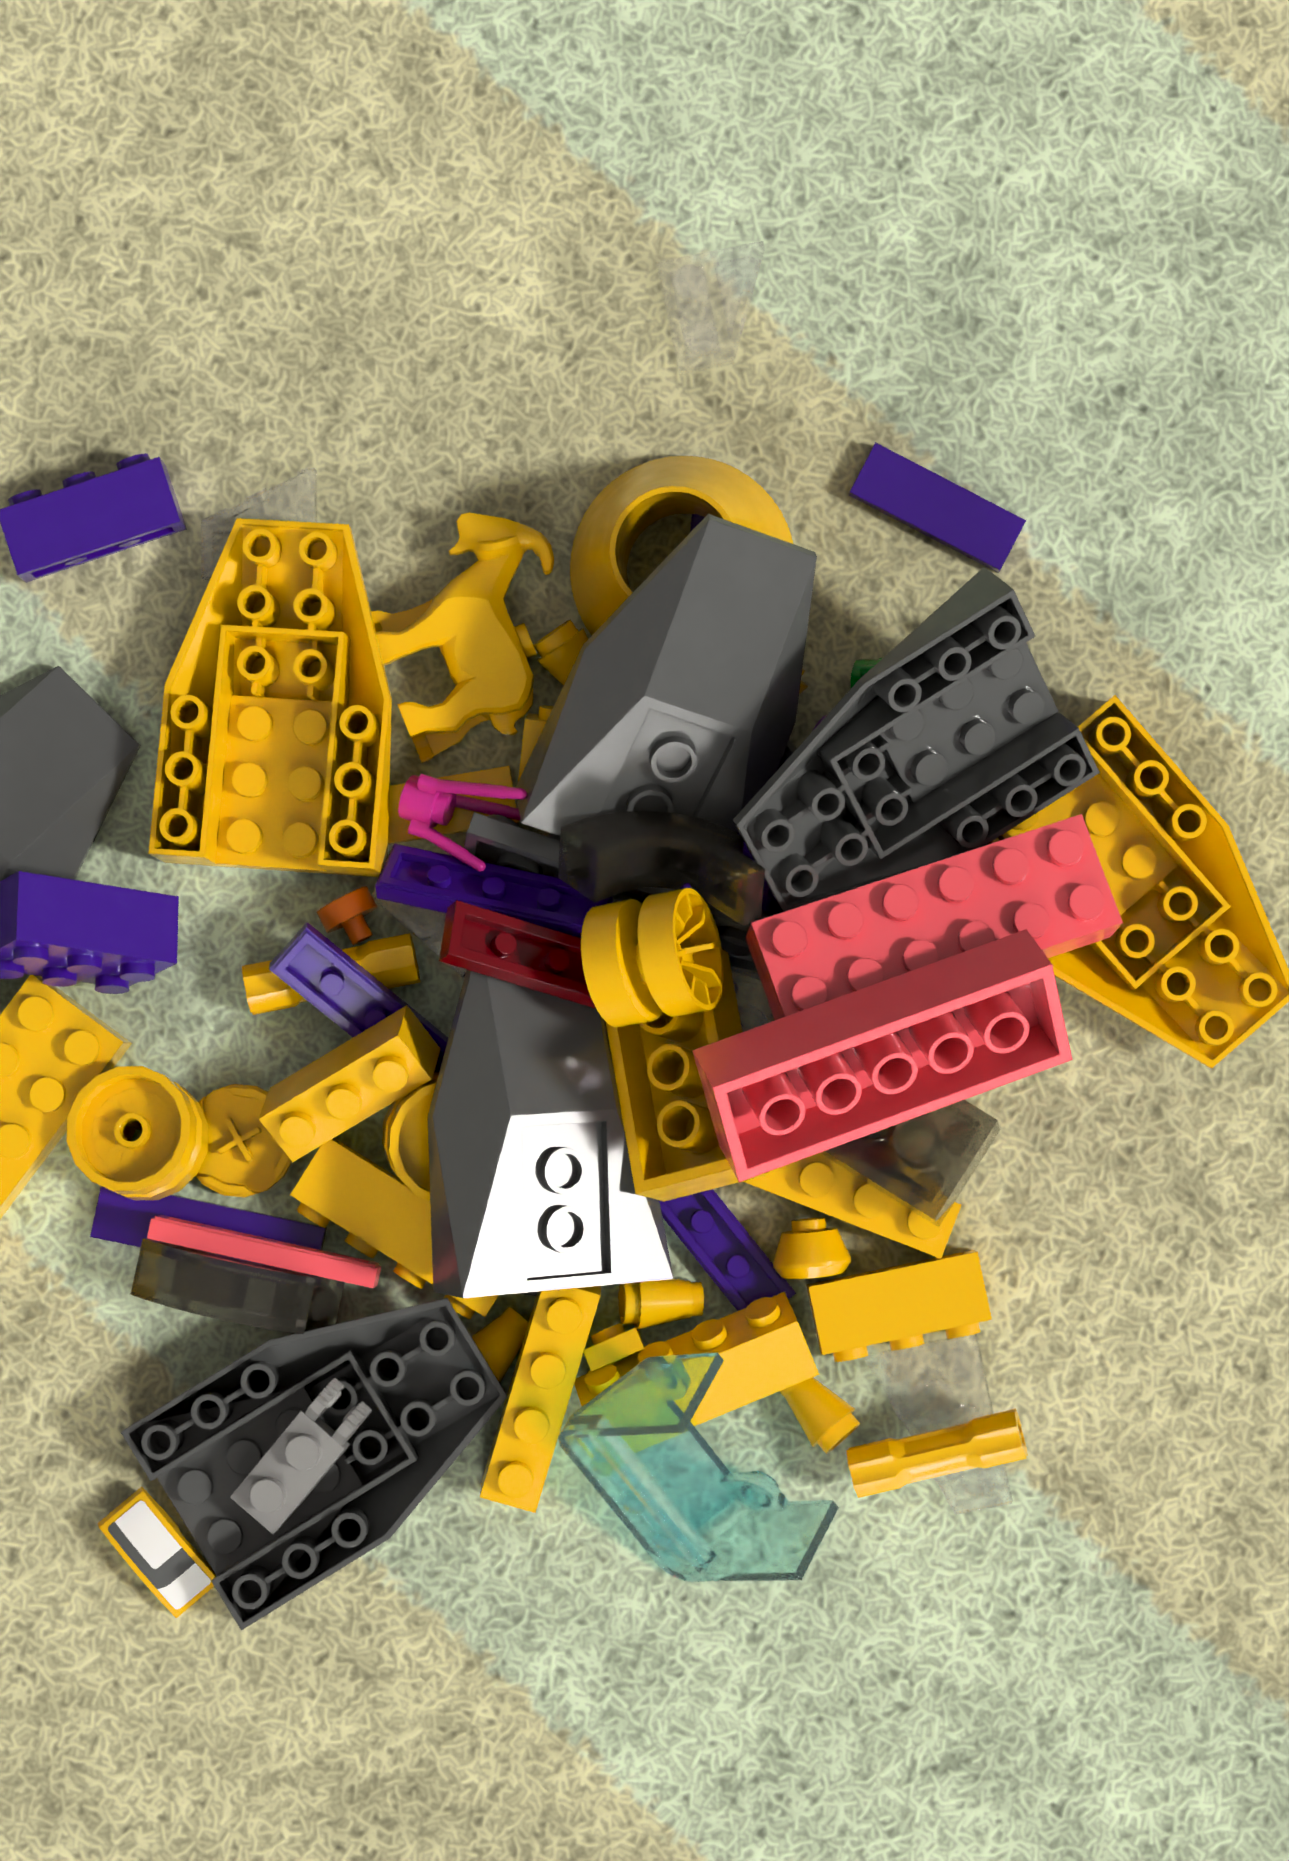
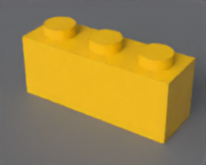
M408 1005L270 1087L259 1120L290 1160L294 1162L432 1080L441 1048Z
M975 1250L945 1255L941 1259L935 1257L806 1284L820 1352L822 1355L833 1353L835 1362L868 1356L867 1346L888 1341L891 1351L925 1344L923 1334L945 1330L947 1339L977 1334L981 1332L979 1322L992 1320L979 1256Z

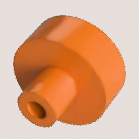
M365 886L332 901L316 913L327 933L344 928L352 945H355L373 935L364 916L375 910L378 906L368 887Z

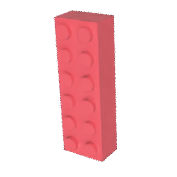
M1082 814L751 922L745 938L774 1019L777 1020L1025 929L1028 930L1047 958L1110 938L1123 922Z
M1027 929L692 1050L718 1144L739 1182L1072 1060L1052 963Z

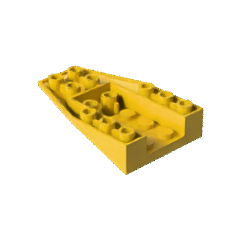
M236 519L165 682L148 854L165 863L368 877L380 876L388 858L392 698L352 529L349 524Z
M1114 695L1078 726L1100 773L987 845L1082 814L1123 923L1110 938L1048 958L1052 963L1055 977L1211 1069L1289 1002V968L1229 825L1118 697Z

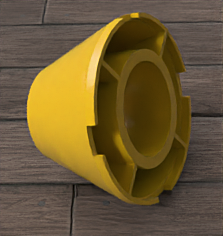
M671 456L651 460L624 472L614 479L598 494L585 512L578 526L571 551L570 580L573 598L578 613L590 634L593 635L633 593L627 576L628 558L634 542L649 525L663 517L674 514H698L704 517L710 514L793 544L787 522L772 497L763 487L742 471L726 463L698 456Z

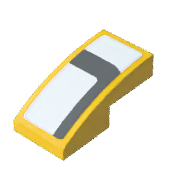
M142 1486L98 1522L99 1529L175 1618L179 1617L214 1587L211 1580L216 1574L210 1564L181 1534L177 1523Z

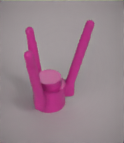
M424 774L420 776L411 775L403 787L398 807L399 817L411 821L408 834L427 839L476 871H484L486 864L482 860L435 830L434 827L438 824L446 826L453 816L455 807L520 820L518 808L457 794L523 800L527 796L526 790L502 785L443 780Z

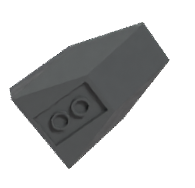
M708 514L583 644L515 787L523 788L527 792L525 799H517L521 823L732 892L733 888L723 879L730 840L739 833L733 819L778 770L796 722L817 560L816 553Z
M983 567L862 676L733 819L782 912L985 846L1100 773L1079 728L1058 711L1026 642L1036 636L1014 589L986 567Z
M60 666L0 695V881L18 871L75 880L141 746Z
M466 970L428 1113L433 1292L459 1298L674 1279L660 1202L656 1199L635 1194L605 1020L596 1008Z
M448 1298L270 1339L121 1431V1434L149 1480L152 1481L157 1478L216 1574L211 1582L239 1628L243 1630L390 1539L506 1400L508 1395ZM336 1378L345 1387L341 1391L339 1399L320 1417L321 1420L336 1432L343 1423V1418L362 1401L372 1411L347 1441L350 1444L281 1529L273 1535L232 1500L230 1496L300 1411L305 1407H309L328 1383Z

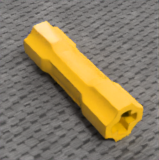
M410 933L372 940L361 946L341 949L387 988L420 983L415 947ZM272 960L242 966L246 998L250 1013L253 1015L292 1008L300 1003L308 1002L269 970Z
M1016 1409L977 1417L967 1423L900 1439L888 1438L850 1447L849 1450H846L848 1467L858 1498L899 1489L909 1483L977 1467L989 1468L1027 1459L1026 1456H1028L1021 1422Z

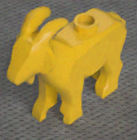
M472 512L461 514L456 520L459 539L448 553L449 555H460L468 551L473 552L478 561L452 579L433 599L422 605L394 614L379 610L371 611L384 666L423 649L439 647L451 679L456 685L440 704L429 707L415 702L397 704L421 763L432 759L443 750L459 743L471 728L483 721L490 720L494 729L504 735H515L518 732L515 728V723L525 716L533 705L534 676L527 658L537 655L525 624L513 626L504 600L510 583L527 550H533L540 558L545 575L552 573L554 566L552 546L541 532L504 517Z

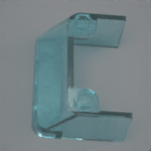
M718 1352L648 1357L569 1417L558 1438L562 1449L656 1564L665 1572L678 1579L690 1582L802 1580L839 1509L833 1500L788 1501L779 1489L778 1483L766 1473L760 1471L730 1472L690 1421L724 1361Z

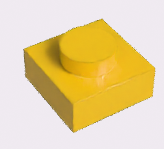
M622 1323L592 1335L591 1339L594 1346L584 1349V1355L591 1372L633 1354H638L641 1350L645 1349V1345L636 1328L625 1332Z

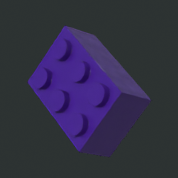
M18 871L0 881V979H16L23 977L24 974L42 976V983L49 986L65 987L75 985L77 982L95 984V991L100 993H127L130 986L138 982L154 980L155 974L177 964L179 896Z

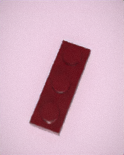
M458 900L447 907L439 957L440 962L596 1008L584 976L581 958V938Z

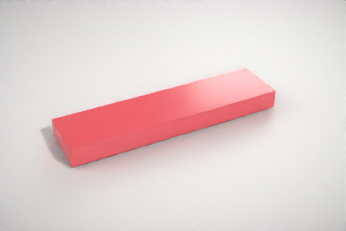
M158 1215L155 1218H151L147 1239L369 1288H375L378 1285L382 1267L379 1266L378 1262L166 1215Z

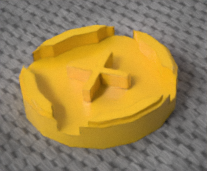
M231 1084L213 1090L198 1102L209 1126L208 1152L196 1175L204 1186L224 1196L248 1197L269 1190L286 1175L292 1161L259 1120L268 1091L254 1085Z

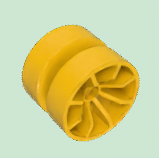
M683 888L648 896L643 903L629 899L595 906L587 912L581 932L582 966L592 1001L601 1017L609 1025L616 1028L655 1021L663 1012L670 1017H677L709 1011L718 1005L724 984L722 947L712 913L703 897L696 890Z

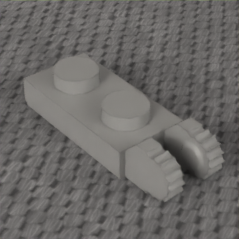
M336 1378L328 1383L309 1407H305L300 1411L230 1496L232 1500L273 1535L281 1529L350 1444L347 1441L372 1411L362 1401L343 1418V1423L336 1432L321 1420L320 1417L328 1408L334 1405L345 1387Z

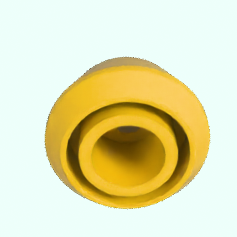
M825 1217L791 1220L792 1231L781 1233L773 1268L783 1279H809L843 1274L851 1262V1256L838 1229L826 1228Z

